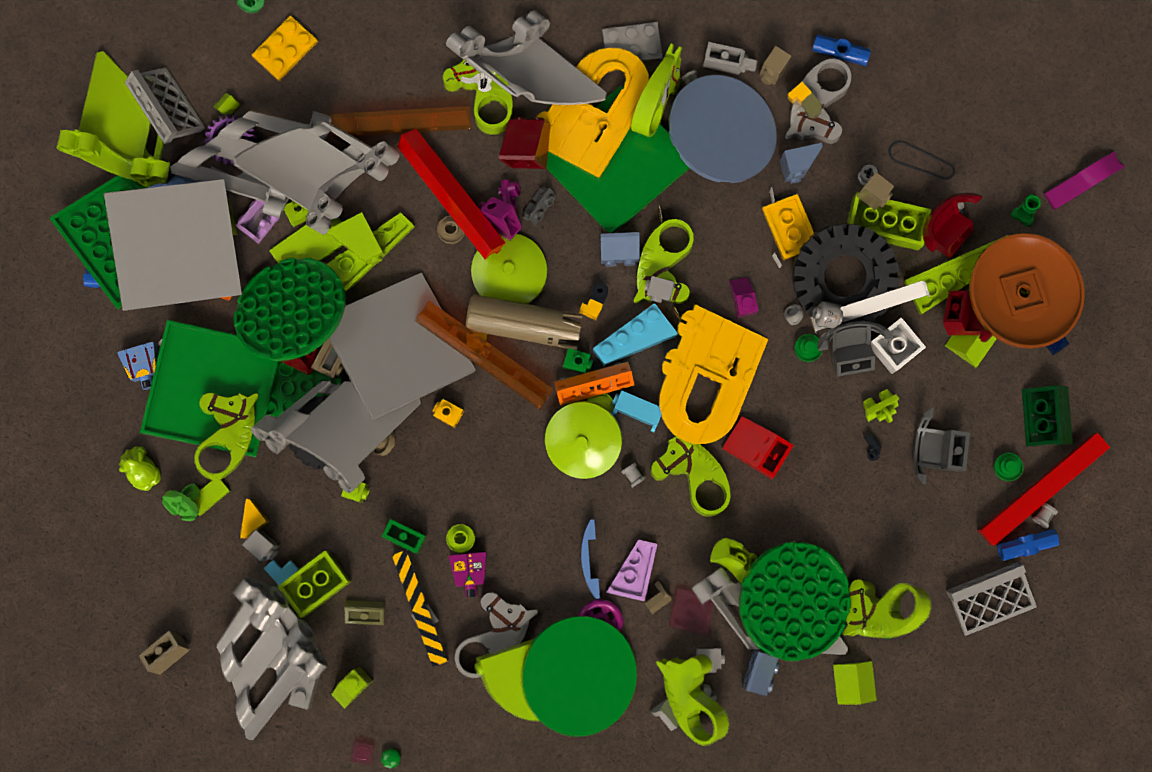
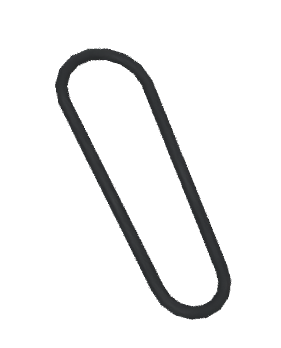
M899 140L893 142L889 147V157L895 163L943 180H949L955 174V168L952 164L910 143ZM896 143H904L949 165L952 168V174L949 177H942L897 161L891 155V148Z

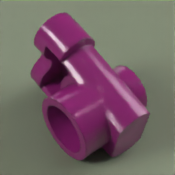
M503 180L501 181V187L498 188L501 201L512 205L516 212L515 197L521 195L520 186L517 181Z

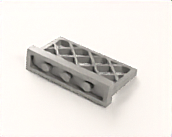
M167 68L142 73L138 70L131 71L125 84L164 144L170 143L174 138L198 133L205 129V126ZM158 75H164L167 82L158 79ZM144 78L152 81V86L147 84ZM155 83L165 87L164 92L155 88ZM168 89L175 92L177 98L168 94ZM153 93L161 96L162 100L156 99ZM165 98L174 102V107L164 103ZM178 104L185 107L187 112L177 109ZM164 109L171 111L172 115H167ZM175 114L184 117V122L174 118ZM190 120L194 122L197 127L188 125L187 121ZM173 123L182 127V130L177 131Z
M1016 562L946 590L965 636L1037 607L1024 574L1026 573L1024 565ZM1018 577L1022 581L1019 590L1011 587L1013 580ZM998 585L1005 587L1001 597L993 594ZM1009 589L1018 592L1013 603L1005 600ZM981 592L988 594L984 604L975 601L977 595ZM1022 594L1028 597L1030 605L1025 607L1017 605ZM992 596L1000 599L996 610L987 607ZM964 599L970 601L965 612L960 610L957 602ZM1004 602L1012 605L1010 613L1003 614L999 612ZM974 603L982 607L978 617L969 614ZM986 609L994 612L993 618L990 621L982 619ZM968 616L977 619L974 627L967 629L965 625Z

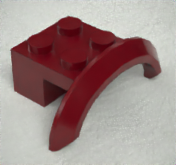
M969 192L959 193L939 203L931 211L923 226L922 235L927 249L932 253L938 250L950 258L974 231L973 222L960 214L958 203L973 202L977 204L983 196Z
M949 291L943 318L947 334L980 335L979 339L981 342H988L992 334L982 326L975 315L969 292Z

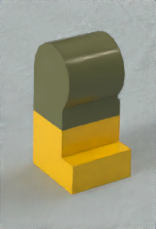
M803 82L788 93V99L793 104L795 101H798L805 109L807 117L812 119L819 117L822 105Z

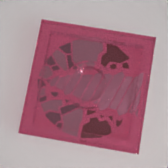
M677 588L669 627L707 635L714 603L709 599L702 605L694 592Z

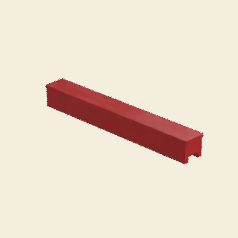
M414 129L402 134L397 146L478 252L484 259H488L494 253L498 254L503 245L506 244L419 131Z
M1099 433L1091 434L977 531L990 546L996 545L1105 453L1110 446Z

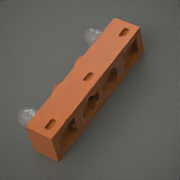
M617 361L613 366L570 378L562 376L558 381L554 382L561 406L634 386V380L629 363Z

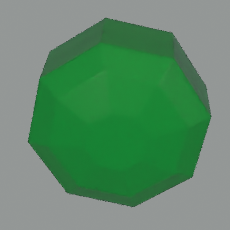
M389 748L383 752L381 761L384 767L392 769L399 765L401 755L398 750Z

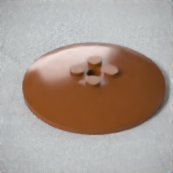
M1022 233L1009 235L997 240L988 246L978 257L970 276V300L978 320L988 332H991L992 336L1013 347L1035 349L1051 345L1061 340L1073 329L1082 313L1085 290L1080 270L1065 249L1046 237ZM1020 288L1027 290L1028 295L1026 298L1020 295Z

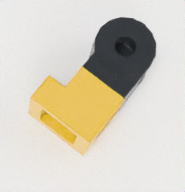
M601 282L594 284L591 292L592 296L588 304L582 303L579 309V313L594 320H597L608 295L607 285Z

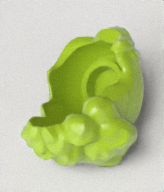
M137 446L133 447V449H127L121 456L119 471L125 472L127 479L135 488L148 491L152 486L160 482L161 472L153 461L146 456L145 448Z

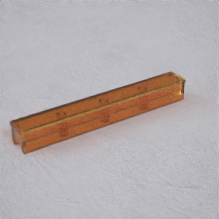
M470 106L325 114L331 116L332 125L352 136L407 133L414 129H417L419 132L471 129ZM330 131L327 138L339 136Z
M428 301L427 305L415 319V322L539 410L551 395L550 393L553 391V388L432 302Z

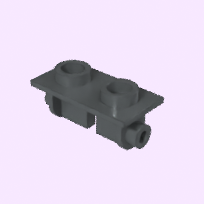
M545 186L542 189L539 188L532 199L537 204L529 203L523 211V219L526 221L530 220L534 226L543 219L545 211L554 203L556 197L551 188H546Z

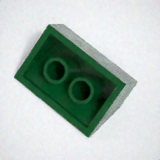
M1054 385L1022 389L1026 446L1073 444L1068 386Z

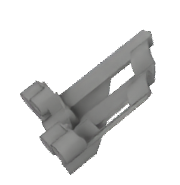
M249 111L243 117L227 125L210 142L193 149L177 163L170 166L171 173L197 182L224 179L227 191L265 202L261 213L281 218L286 203L289 200L283 194L245 171L238 176H232L200 165L214 155L234 161L233 157L257 144L241 138L243 134L255 126L283 133L300 126L305 128L313 127L320 121L331 123V116L313 111L310 124ZM328 133L319 137L326 140Z
M245 577L233 592L243 602V605L227 627L216 647L221 655L220 661L223 674L227 681H232L235 689L238 721L245 730L246 739L254 740L302 676L306 674L308 677L316 680L327 667L328 662L314 642L316 639L314 631L305 621L300 620L289 607L285 595L277 587L272 586L270 588L263 582ZM251 622L252 625L262 632L259 639L239 663L235 657L233 645ZM267 668H274L277 673V681L258 707L253 710L249 700V691Z

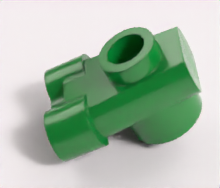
M1028 194L1020 206L1014 208L1010 216L1020 221L1024 226L1030 227L1034 221L1033 216L1041 205V199L1033 194Z

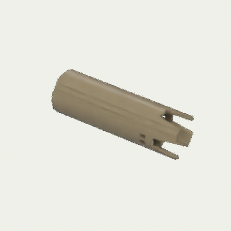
M474 294L470 298L466 328L474 332L577 350V346L559 342V339H579L581 324L565 320L563 316L582 318L583 314Z

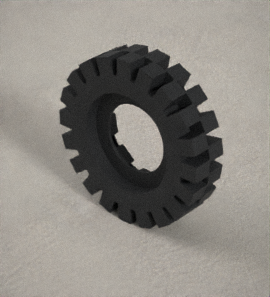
M856 224L830 225L814 233L801 246L800 252L793 264L792 282L794 283L796 297L806 312L812 317L814 308L818 307L821 302L834 303L843 307L896 290L899 287L900 278H898V272L900 270L893 249L889 247L887 241L881 235ZM841 255H851L858 258L866 269V281L863 288L855 295L849 297L833 294L827 288L824 281V272L828 263ZM887 308L843 322L840 325L858 321L873 322L878 315L882 316Z

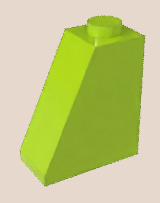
M362 212L328 229L332 238L367 265H375L385 257Z
M358 667L338 684L331 695L345 709L373 680L361 667Z

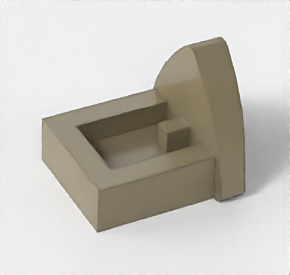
M659 581L654 585L660 593L645 603L651 614H654L672 601L670 595Z

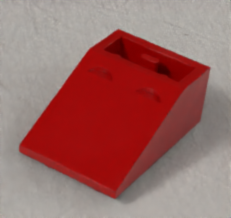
M742 416L722 449L771 480L779 471L794 445Z

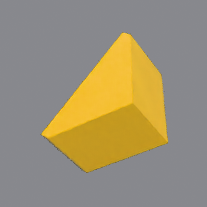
M246 499L240 535V538L248 539L255 530H260L269 523V520L254 500Z

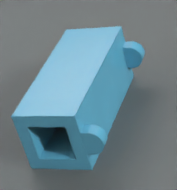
M621 391L620 395H615L612 402L615 405L612 412L614 416L617 412H620L652 426L651 431L655 432L661 418L659 406L624 391Z

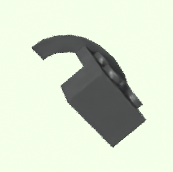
M858 321L845 323L822 334L817 344L818 351L827 350L828 343L831 340V362L837 377L875 370V354L871 347V330L881 334L885 339L895 337L892 331L873 322Z
M934 408L929 409L921 417L914 443V472L920 483L926 485L927 475L924 474L922 467L953 472H964L967 468L970 433L927 428L929 421L933 418Z

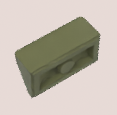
M346 600V624L384 625L385 602Z

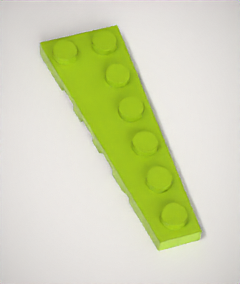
M399 213L376 231H373V234L384 255H386L415 227L402 213ZM349 250L339 254L327 264L340 278L345 293L375 266L372 264L367 265Z

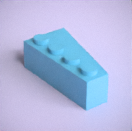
M654 303L594 347L593 352L603 366H607L675 338L678 333Z

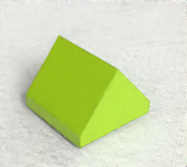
M225 93L215 104L214 108L226 117L227 114L231 116L240 104L231 95Z

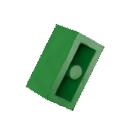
M390 519L381 537L419 554L428 536Z

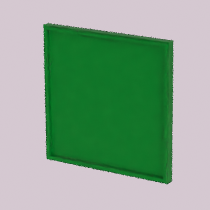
M622 86L617 88L595 108L608 113L617 96L624 88ZM659 124L652 137L634 132L630 127L600 178L549 151L546 169L609 234L619 230L690 168L679 157L680 154L676 147L673 146L670 134ZM603 132L598 135V137H597V139L595 140V142H598V140H599L600 137L602 136Z
M167 320L140 433L200 446V444L222 427L217 423L214 415L206 414L200 408V399L207 393H213L226 398L238 396L239 393L246 397L257 393L258 399L254 404L255 425L261 418L267 415L279 361L266 360L252 354L235 334ZM252 435L246 456L257 458L261 440ZM213 445L208 447L231 452L230 450H228L227 447H222L219 445Z

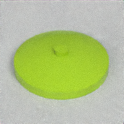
M516 234L509 241L500 235L506 244L503 245L498 254L494 253L488 259H484L477 250L472 261L471 275L479 295L529 304L542 291L547 278V264L540 248L529 238Z
M579 401L562 407L551 418L545 433V446L549 458L560 471L575 478H593L608 471L618 459L622 448V431L617 419L605 407L593 402Z

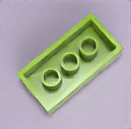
M856 192L853 196L847 223L873 230L878 235H881L888 244L917 251L924 246L923 226L931 213V209L888 200L882 208L878 206L876 210H873L857 197L859 192Z

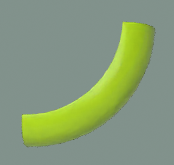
M724 538L714 546L710 562L717 563L729 570L742 585L745 574L758 557L743 548L744 545Z

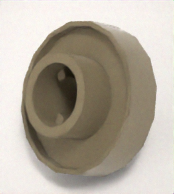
M451 216L444 217L438 223V236L446 244H456L463 239L464 232Z
M392 431L373 450L375 454L385 456L392 450L395 445L394 432Z

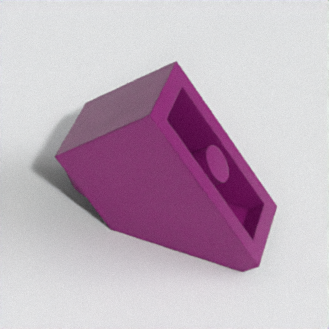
M748 277L730 280L729 284L737 318L756 314L759 310L755 292Z

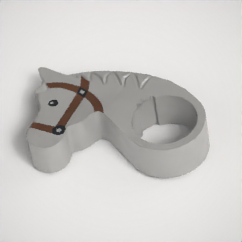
M827 59L815 66L803 80V83L820 101L822 105L821 114L817 118H809L805 114V109L798 101H795L790 116V129L786 133L785 139L794 136L802 141L804 139L817 138L829 144L836 143L839 140L842 127L837 122L830 121L829 115L824 108L846 94L851 83V71L844 62L838 59ZM827 68L837 69L844 75L846 84L841 90L836 92L821 90L820 88L822 87L819 83L817 84L818 74Z
M495 593L483 595L480 603L482 608L490 613L489 618L493 629L489 632L467 638L458 645L455 652V663L458 670L470 678L481 677V675L478 676L477 672H468L461 666L459 662L461 649L470 642H479L489 648V652L492 653L520 644L527 631L529 620L538 611H526L521 604L510 605Z

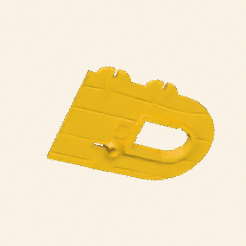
M621 48L600 49L586 56L576 66L580 72L597 85L607 72L617 69L625 73L626 82L624 89L621 90L608 113L589 104L552 105L548 112L544 111L537 115V117L544 118L550 124L548 151L598 178L602 175L629 131L637 103L649 81V74L642 61L633 53ZM603 132V134H602V136L600 137V139L598 140V142H595V140L597 139L598 135Z
M694 305L693 310H688L682 314L681 319L686 321V324L683 322L678 324V334L681 336V340L677 349L669 350L665 356L666 359L671 360L670 363L666 361L662 363V372L666 376L659 394V409L664 423L675 436L692 444H707L717 441L732 429L768 339L698 305ZM735 358H738L735 369L732 370L733 375L731 376L730 370L734 367L733 363L735 361ZM698 373L721 384L712 405L711 413L704 421L699 423L690 421L685 410Z

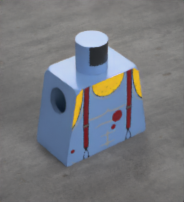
M150 342L119 351L118 356L129 379L134 382L141 381L143 390L150 389L159 355L158 344Z

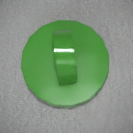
M192 483L183 488L181 492L169 490L162 497V503L171 514L182 516L181 519L184 521H193L199 514V509L194 501L198 497L200 489Z

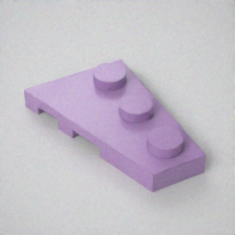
M638 540L607 590V593L645 601L657 544Z

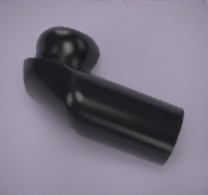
M870 432L863 438L869 444L868 459L875 461L880 457L882 446L873 433Z

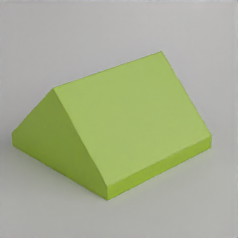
M952 335L945 346L977 368L996 341V338L992 336L988 342L983 343L979 339L980 335Z
M872 661L833 665L837 704H864L877 701Z

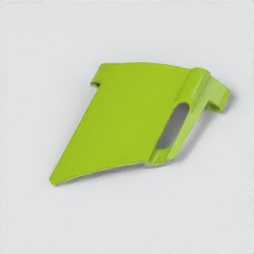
M104 51L97 52L79 130H60L57 149L81 158L103 170L136 181L146 187L166 183L170 162L162 161L163 141L158 135L154 156L147 152L146 145L151 122L125 84L128 76Z

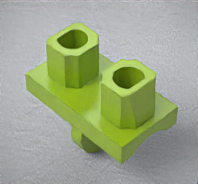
M888 389L880 392L878 397L881 402L878 404L872 398L863 401V407L866 412L865 417L868 422L875 418L879 422L884 419L888 423L892 422V415L896 414L894 408L899 406V397L897 394L892 395Z

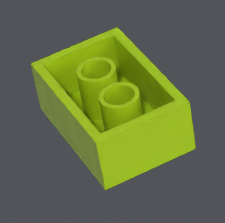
M325 550L277 587L285 595L298 616L304 618L352 581L330 551Z

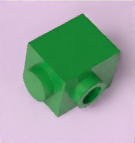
M568 348L563 369L585 374L586 371H590L593 360H590V354Z

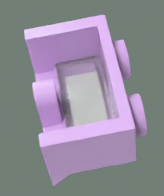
M254 200L250 204L249 210L240 216L236 227L259 244L279 218L261 213L265 202Z

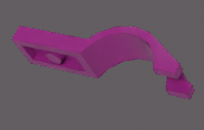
M1114 151L1045 193L1044 196L1053 210L1123 169L1125 166L1124 164L1121 165L1116 158V152Z

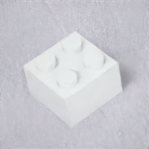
M902 318L888 328L894 334V338L885 339L880 334L871 341L873 352L891 374L899 370L926 348Z

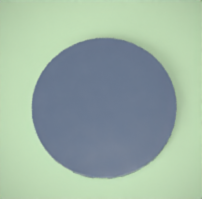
M722 75L700 77L688 83L678 93L671 105L668 120L672 144L676 147L680 154L679 157L683 162L702 177L715 182H742L757 175L772 158L777 140L773 115L763 98L742 81Z

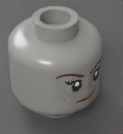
M821 302L818 307L814 308L813 318H815L818 326L833 329L841 324L843 311L838 304Z

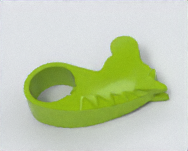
M700 654L689 660L676 657L671 660L664 658L662 661H656L664 675L665 691L672 712L686 735L700 745H709L722 739L729 729L728 716L721 705L700 689L704 674L712 670L710 658ZM701 710L705 711L713 721V735L708 734L700 723V715L698 713L700 714Z

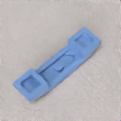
M590 520L582 541V569L590 591L595 598H600L599 579H591L588 540L596 539L595 522Z

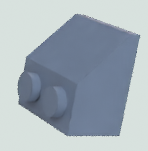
M822 143L784 151L780 164L785 182L790 181L793 184L801 181V178L805 176L823 147Z
M639 232L601 234V264H605L606 267H614L616 263H624V266H634L635 262H639Z
M753 650L742 688L767 696V693H770L773 688L774 681H771L773 673L776 674L779 669L780 662H777L778 658Z

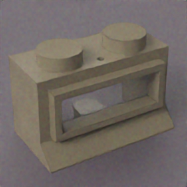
M328 339L323 343L311 368L336 380L337 376L340 377L342 375L344 366Z

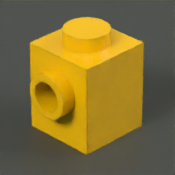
M444 399L441 402L438 401L433 409V412H435L433 416L453 428L456 427L464 413L462 409Z

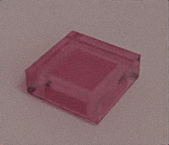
M355 741L350 762L371 765L374 745Z

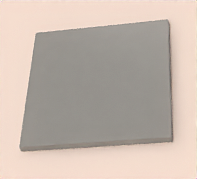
M224 179L104 193L123 311L242 295Z
M422 273L345 306L341 322L329 338L372 420L475 372L472 362Z

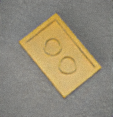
M289 16L252 54V57L280 81L318 41L294 18Z
M798 194L762 208L783 261L797 256L801 246L814 234Z

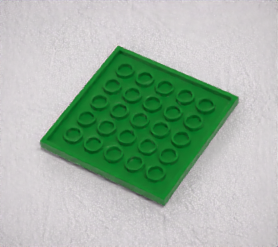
M121 176L114 177L49 217L55 228L117 310L122 307L104 193L149 188Z

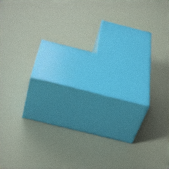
M272 560L264 568L278 585L300 570L293 561H289L281 568L275 560Z

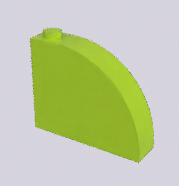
M534 639L477 657V664H475L478 676L481 675L483 684L493 700L517 717L539 721L526 703L521 684L523 661Z

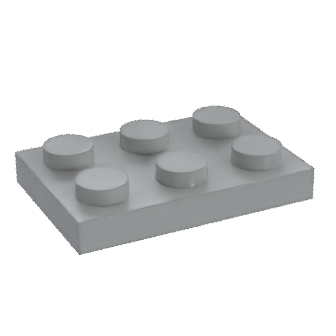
M658 22L602 29L605 49L621 48L633 53L642 62L663 59Z

